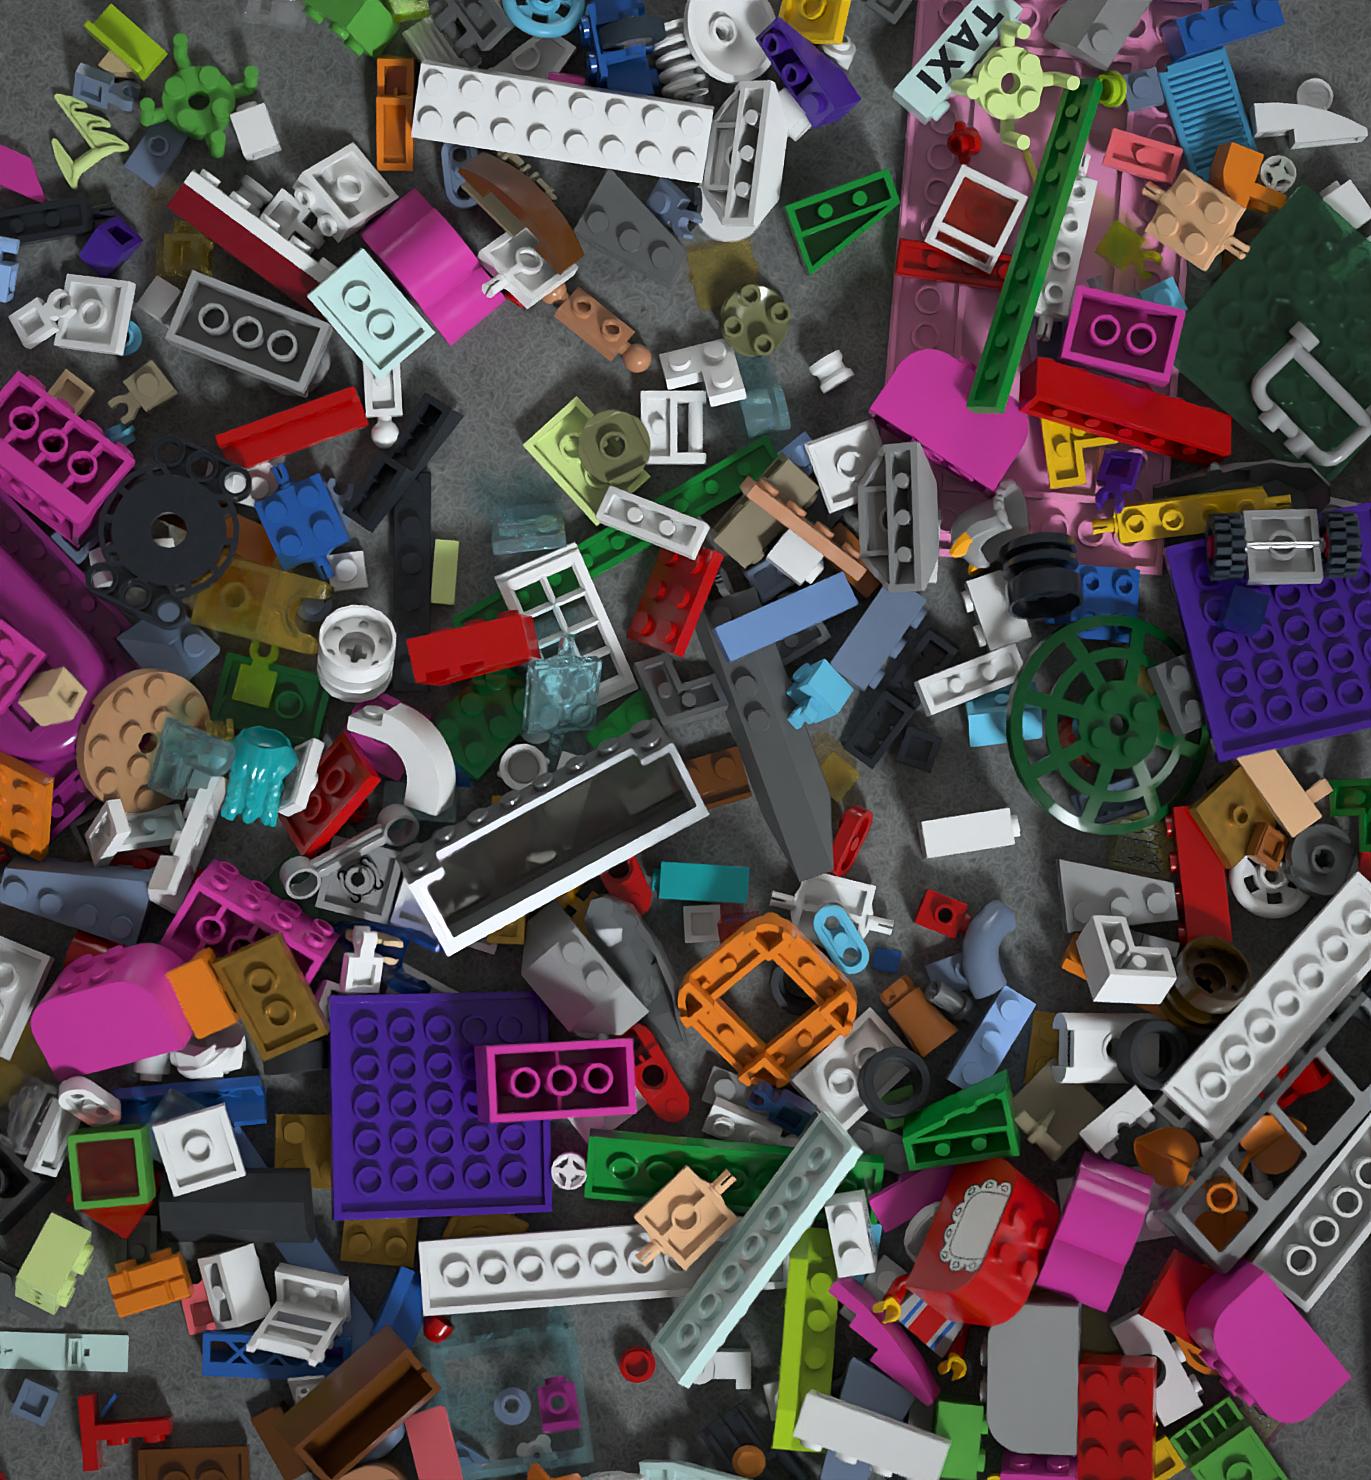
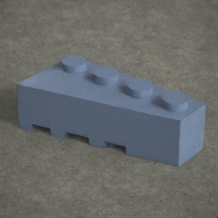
M17 854L4 869L0 884V902L130 947L139 944L147 933L155 905L149 899L147 888L155 867L140 869L134 868V865L124 864L95 867L93 861H83L82 863L68 862L62 858L45 857L39 862L28 855Z

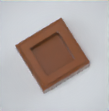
M1257 822L1245 855L1266 870L1277 871L1290 838L1266 822Z

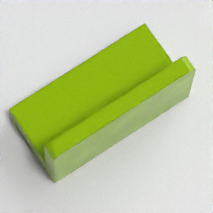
M112 4L106 8L94 23L87 20L83 24L87 32L143 82L168 55L162 47Z

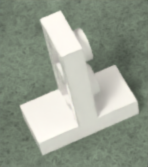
M121 799L107 800L85 833L94 866L109 865L116 853L120 851L171 845L176 831H183L185 821L179 804L166 805L143 813H127L124 811Z

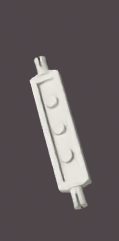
M1087 153L1084 157L1082 156L1034 315L1039 317L1035 334L1037 340L1042 338V341H1050L1053 322L1064 321L1068 316L1098 182L1086 175L1091 156Z

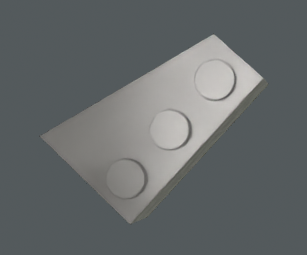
M1055 859L1064 932L1083 931L1092 915L1126 917L1128 925L1178 919L1174 884L1172 882Z

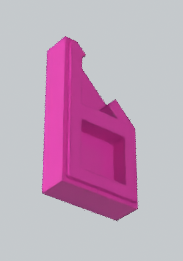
M0 145V186L37 203L47 202L31 158Z

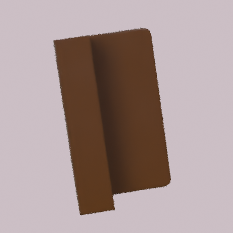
M281 1400L250 1420L284 1480H294L306 1472H312V1470L273 1425L289 1411L285 1401Z

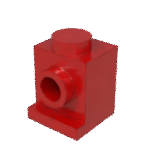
M925 889L913 923L955 939L957 933L965 934L972 914L966 912L968 904L933 890ZM942 908H947L951 911L952 917L948 922H941L938 918V912Z

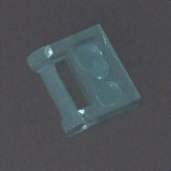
M562 497L552 498L551 502L502 508L501 504L490 505L494 555L567 547Z

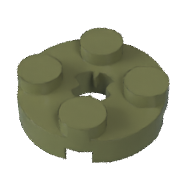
M619 410L602 411L586 422L579 436L578 455L581 464L591 476L602 483L622 484L631 481L643 471L649 461L651 449L649 433L638 418L627 412H620ZM611 437H616V442L620 438L625 444L620 449L621 455L618 457H613V453L608 456L604 451V448L608 446L607 440Z

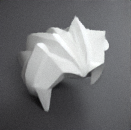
M237 1021V1023L201 1039L196 1038L193 1033L183 1049L170 1052L171 1063L178 1067L179 1073L186 1078L202 1081L224 1079V1075L229 1074V1071L241 1068L243 1052L247 1050L245 1035L242 1032V1024Z

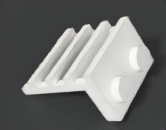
M280 1263L275 1270L277 1301L246 1345L247 1351L254 1353L256 1349L306 1359L309 1365L316 1366L318 1362L322 1363L325 1359L324 1352L326 1349L333 1347L334 1337L336 1335L340 1336L342 1333L343 1323L349 1322L351 1319L349 1277Z

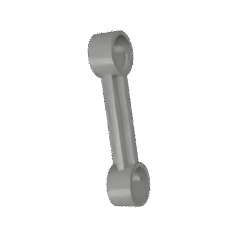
M402 803L391 804L380 812L377 825L311 860L304 856H297L287 860L280 869V880L290 897L294 899L311 897L320 888L321 878L385 843L393 846H403L413 841L419 832V823L408 806ZM402 818L408 819L403 828L397 831H388L389 826L394 821ZM305 871L311 872L305 881L298 884L290 883L296 874Z

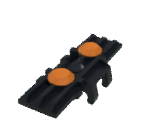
M740 1402L698 1432L726 1473L751 1480H777L767 1464L768 1461L777 1456L793 1480H811L791 1450L770 1449V1444Z

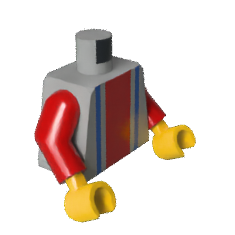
M911 1272L894 1278L883 1297V1301L873 1305L874 1313L885 1310L886 1316L882 1320L883 1324L898 1320L941 1358L945 1355L947 1360L941 1362L938 1366V1372L941 1375L947 1373L951 1367L953 1370L952 1381L963 1377L967 1370L963 1359L971 1324L949 1321L906 1288L905 1285Z

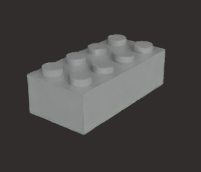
M192 270L165 339L170 345L306 398L333 329L327 322Z

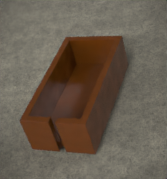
M385 1325L273 1425L320 1480H339L442 1388L388 1325Z

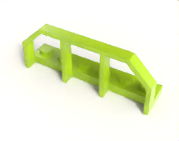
M808 1227L792 1247L789 1254L786 1297L782 1299L781 1306L785 1308L781 1364L776 1367V1374H780L773 1441H770V1449L826 1453V1448L822 1447L821 1451H815L800 1445L801 1439L794 1437L793 1434L807 1393L812 1389L831 1396L838 1299L828 1291L838 1279V1273L829 1229Z

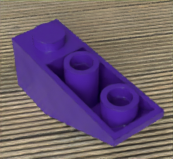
M777 17L755 38L795 101L805 112V116L813 128L840 120L862 100L843 70L781 17Z

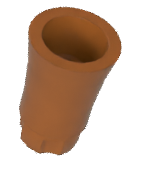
M907 975L901 977L879 995L884 1005L889 1008L887 1012L901 1029L914 1053L922 1059L959 1031L932 1002L926 1000L925 994L920 987L916 988Z

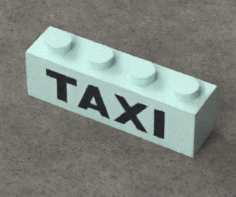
M972 0L894 89L892 98L924 125L931 118L937 122L950 107L947 100L953 94L951 83L958 79L972 78L970 73L978 63L981 64L988 55L986 53L994 48L1000 40L1001 23L1005 20L1022 23L1018 18L1023 8L1014 0Z

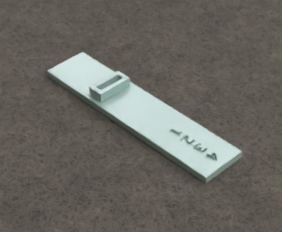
M0 1331V1369L128 1372L129 1335ZM85 1349H90L89 1356H84Z

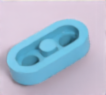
M834 904L821 907L814 916L813 926L816 935L834 965L846 974H855L862 971L869 961V951L848 913L842 907ZM834 916L838 919L839 924L835 929H829L825 926L824 922L827 917ZM847 948L856 949L858 955L854 960L849 961L844 958L843 953Z

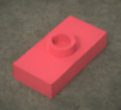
M1113 128L1101 165L1172 186L1183 149Z

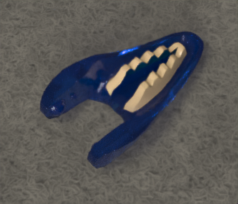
M344 920L335 924L333 932L340 934L337 942L349 953L355 952L353 945V930L355 926H369L370 932H377V944L374 953H378L384 958L381 982L399 994H429L431 992L432 986L427 981L416 978L404 971L403 958L411 941L430 949L433 953L444 952L445 950L437 937L414 928L374 921Z

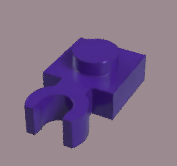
M1111 448L1105 449L1096 478L1097 485L1102 487L1095 495L1098 510H1102L1103 504L1107 499H1115V512H1122L1125 505L1122 492L1134 491L1143 462L1141 454Z

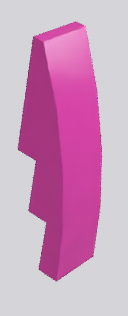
M957 1164L909 1170L897 1177L899 1181L867 1197L884 1232L887 1233L910 1220L924 1207L941 1201Z
M852 1276L838 1278L828 1292L857 1314L849 1327L878 1349L870 1361L929 1407L939 1395L941 1389L920 1352L897 1321L882 1323L886 1312L884 1310L874 1313L872 1307L879 1301Z

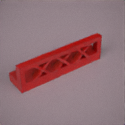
M354 386L218 434L215 438L218 446L223 451L225 459L247 470L369 426V422L358 392Z

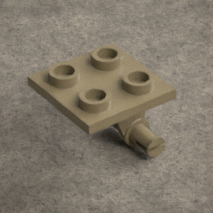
M1052 1057L1013 1097L1017 1115L1013 1121L1019 1125V1128L1028 1136L1027 1139L1032 1144L1035 1143L1055 1162L1080 1137L1079 1133L1106 1109L1080 1083L1056 1082L1052 1074V1066H1059V1063Z

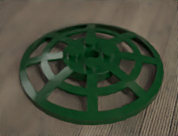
M1094 615L1076 619L1058 627L1043 638L1029 653L1016 675L1009 694L1006 711V739L1016 775L1029 797L1042 811L1059 823L1077 831L1096 835H1122L1142 830L1160 821L1172 812L1171 807H1177L1188 795L1200 774L1206 757L1209 741L1206 725L1200 727L1198 745L1184 740L1185 734L1175 738L1173 735L1159 730L1157 710L1162 708L1157 693L1150 697L1145 690L1137 685L1141 665L1147 669L1159 665L1151 657L1143 654L1145 633L1156 637L1168 646L1176 656L1184 654L1185 651L1174 639L1158 627L1137 618L1124 615ZM1100 626L1130 627L1128 649L1104 648L1088 653L1077 634L1086 629ZM1064 642L1076 661L1070 664L1060 675L1050 695L1029 690L1032 679L1042 662L1058 645ZM1107 659H1125L1126 665L1123 680L1105 681L1095 663ZM1080 672H1083L1091 688L1084 693L1078 704L1062 699L1070 683ZM1025 704L1046 710L1044 730L1050 755L1031 765L1026 755L1023 739V711ZM1058 714L1073 718L1075 742L1063 749L1060 747L1057 732ZM1114 715H1118L1123 723L1122 730L1118 735H1114L1109 728L1110 719ZM1154 745L1171 750L1162 768L1151 778L1144 759L1150 754ZM1180 754L1194 759L1190 773L1180 790L1161 808L1155 788L1161 785L1170 775L1178 762ZM1084 755L1091 763L1099 766L1093 785L1079 777L1070 767L1069 762ZM1131 767L1138 784L1137 787L1124 791L1107 790L1114 769ZM1057 769L1060 775L1073 788L1088 796L1080 817L1071 814L1057 804L1042 788L1037 779ZM1142 797L1148 816L1140 820L1124 824L1094 822L1103 801L1126 802Z

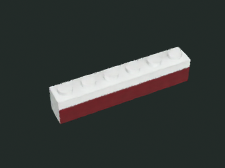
M202 169L199 174L192 170L166 207L320 320L330 324L307 297V294L338 269V267L322 257L320 262L307 254L311 249L307 244L294 235L290 240L277 232L281 225L263 213L260 218L247 210L251 203L235 191L230 196L217 188L221 181L205 169Z

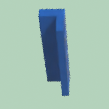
M259 1075L112 1089L113 1096L121 1103L119 1125L149 1122L150 1134H154L152 1126L155 1123L221 1103H225L232 1127L267 1124L266 1088Z
M204 1330L202 1376L288 1380V1378L324 1375L326 1378L351 1356L352 1337L335 1336L333 1339V1347H343L342 1358L325 1355L322 1363L318 1362L316 1366L308 1364V1360L274 1352L254 1351L253 1353L245 1351L247 1349L246 1345L255 1332ZM211 1342H227L234 1350L211 1349ZM237 1342H244V1344L240 1346Z

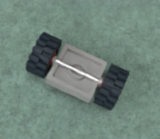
M1317 509L1243 510L1242 514L1210 513L1208 515L1204 546H1206V570H1208L1210 580H1241L1246 570L1247 585L1320 584L1323 580V575L1324 578H1355L1359 573L1362 538H1360L1361 527L1358 526L1359 518L1355 511H1325L1322 513V517H1320L1321 526L1319 527Z

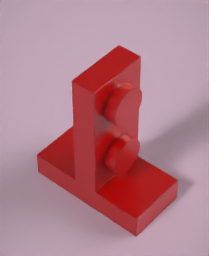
M98 1392L82 1393L78 1397L83 1472L96 1471L103 1466L102 1440H106L107 1446L128 1444V1438L143 1437L144 1443L164 1441L165 1435H170L174 1431L173 1415L100 1421Z

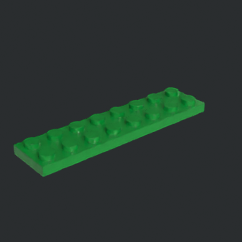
M590 1128L584 1198L647 1203L683 1167L688 1165L701 1179L710 1184L727 1169L737 1180L721 1194L724 1203L732 1212L747 1213L795 1147ZM862 1153L857 1159L855 1166L848 1171L837 1186L834 1194L864 1189L871 1224L877 1225V1217L867 1197L881 1190L884 1155ZM825 1204L814 1219L827 1220Z

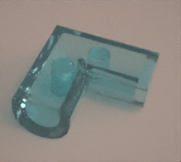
M167 717L147 787L172 799H184L193 768L210 776H222L228 772L234 762L235 747L229 741L176 718Z

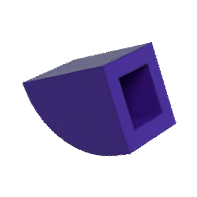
M117 215L95 229L78 256L101 278L108 279L135 253L143 239Z

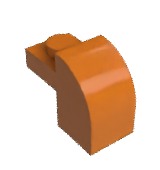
M1234 142L1218 145L1210 168V185L1248 210L1267 215L1268 211L1283 209L1287 197L1283 193L1255 183L1264 154Z

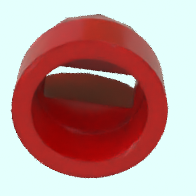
M443 1315L428 1316L423 1325L424 1336L433 1343L447 1340L455 1329L454 1324Z

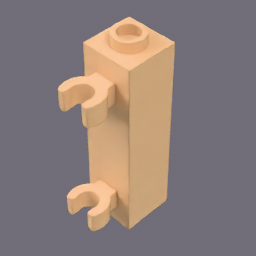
M1276 750L1230 760L1233 766L1241 765L1277 821L1278 825L1276 827L1287 837L1293 838L1322 817L1314 803L1333 791L1325 778L1318 780L1304 791Z

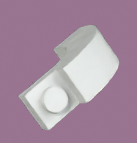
M401 703L388 711L379 706L368 705L349 716L347 730L385 742L401 757L407 773L405 806L435 816L453 806L456 774L452 755L440 732L425 716Z

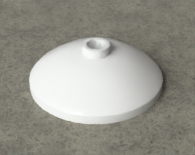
M687 0L683 20L684 33L694 59L705 72L722 82L738 84L739 81L756 79L770 66L771 62L755 38L776 18L768 0Z

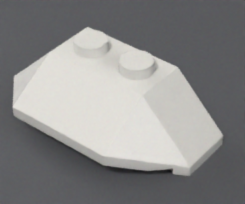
M772 80L739 81L734 88L735 92L723 103L712 119L702 193L718 216L721 225L725 227H757L780 198L788 126L776 84Z

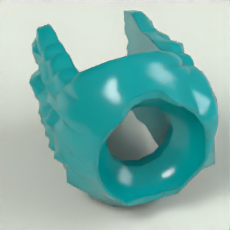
M257 725L243 729L237 737L225 743L224 755L231 771L225 792V800L222 803L221 817L233 821L237 814H241L242 821L247 824L253 823L259 817L264 825L274 827L278 820V807L286 776L297 765L298 756L292 748L290 740L282 732Z

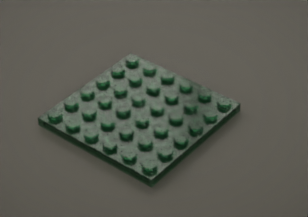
M1302 183L1248 244L1250 247L1249 252L1242 251L1246 256L1242 260L1236 257L1185 315L1173 367L1224 412L1231 415L1233 420L1280 461L1308 463L1331 483L1368 442L1371 435L1345 460L1337 465L1328 467L1317 465L1304 454L1298 459L1283 444L1288 437L1279 428L1272 433L1259 420L1258 416L1262 411L1252 399L1251 393L1254 376L1293 338L1288 331L1300 321L1319 340V343L1309 353L1364 410L1371 405V242L1305 183ZM1294 358L1266 384L1265 389L1268 397L1324 452L1333 451L1359 426Z

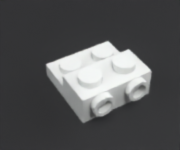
M354 142L302 172L292 187L295 190L294 195L297 203L304 209L310 208L318 218L320 231L327 237L333 236L338 243L364 228L370 219L390 208L399 199L398 195Z

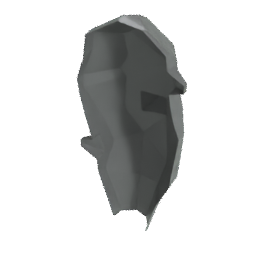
M1273 459L1224 465L1211 463L1209 467L1192 474L1154 484L1153 500L1166 498L1165 496L1172 498L1263 486L1268 497L1290 494L1292 509H1317V513H1321L1330 503L1331 487L1330 483L1308 463H1291ZM1236 470L1243 471L1244 475L1235 476Z
M605 893L595 896L590 902L584 919L592 938V943L643 1004L644 1000L638 989L642 979L650 974L663 980L664 992L651 1001L646 1007L650 1012L641 1019L666 1049H669L671 1046L663 1034L672 1039L676 1044L683 1041L687 1046L688 1040L685 1027L679 1018V981L662 943L632 903Z

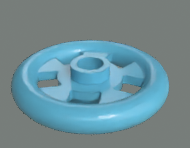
M501 0L505 14L516 27L527 34L540 38H557L568 34L580 23V17L583 16L585 10V0H545L546 3L540 0H524L525 6H518L516 0ZM560 4L570 9L565 18L556 14ZM532 13L547 17V23H539L532 20Z

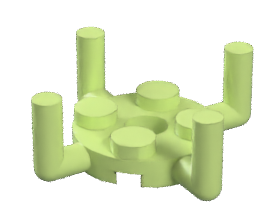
M1005 20L1000 25V46L994 47L986 53L988 55L981 64L978 63L976 65L972 78L954 80L951 83V91L954 94L975 99L976 103L987 114L1000 119V140L1003 144L1025 150L1030 146V138L1015 132V119L1023 117L1038 108L1043 87L1059 86L1069 90H1076L1080 85V80L1077 76L1060 71L1043 72L1040 60L1036 55L1026 49L1015 46V37L1020 39L1028 38L1031 32L1030 27L1026 24ZM1007 73H1011L1014 77L1013 87L1004 93L1001 88V80Z

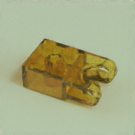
M222 555L221 560L216 566L220 568L227 556ZM234 558L229 568L217 582L208 589L198 593L190 623L201 628L314 656L318 653L319 640L311 635L304 634L298 629L295 623V613L299 606L302 605V602L307 599L322 602L330 601L334 587L324 581ZM208 574L204 579L201 580V583L209 579L212 576V574ZM242 590H244L245 601L237 607V603L233 602V596L240 595Z

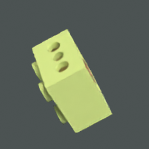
M51 1212L16 1276L15 1296L53 1315L56 1314L59 1306L66 1308L76 1289L74 1285L77 1280L75 1278L77 1273L83 1276L93 1258L91 1253L94 1246L90 1244L92 1232Z

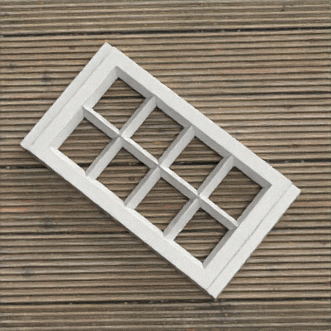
M575 542L494 576L509 611L518 610L519 614L529 615L533 618L553 609L562 631L539 640V649L564 638L570 648L574 660L554 669H548L542 653V659L532 661V665L558 724L639 689ZM572 566L581 588L555 598L547 577ZM540 580L549 602L523 612L515 590ZM585 596L594 617L568 627L559 606ZM597 625L606 646L581 656L572 635ZM610 653L619 675L593 685L584 664ZM578 667L587 689L561 699L553 678Z

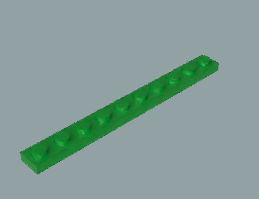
M1098 78L1079 79L1080 85L1076 90L1063 89L967 400L966 408L972 413L1004 414L1104 87Z
M767 435L652 502L697 519L742 493L739 486L747 476L756 481L778 457V454ZM607 527L578 544L577 547L593 580L653 544L615 528ZM572 566L547 577L555 598L581 587ZM540 580L515 590L523 612L549 602ZM499 590L451 618V621L456 628L463 627V623L477 619H484L485 622L498 619L497 614L509 610Z

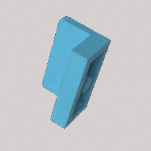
M1031 682L1029 690L1038 692L1036 682ZM1007 685L964 702L971 747L1007 743L1006 711L1009 694L1013 685ZM1025 704L1023 711V739H1039L1042 737L1041 708Z

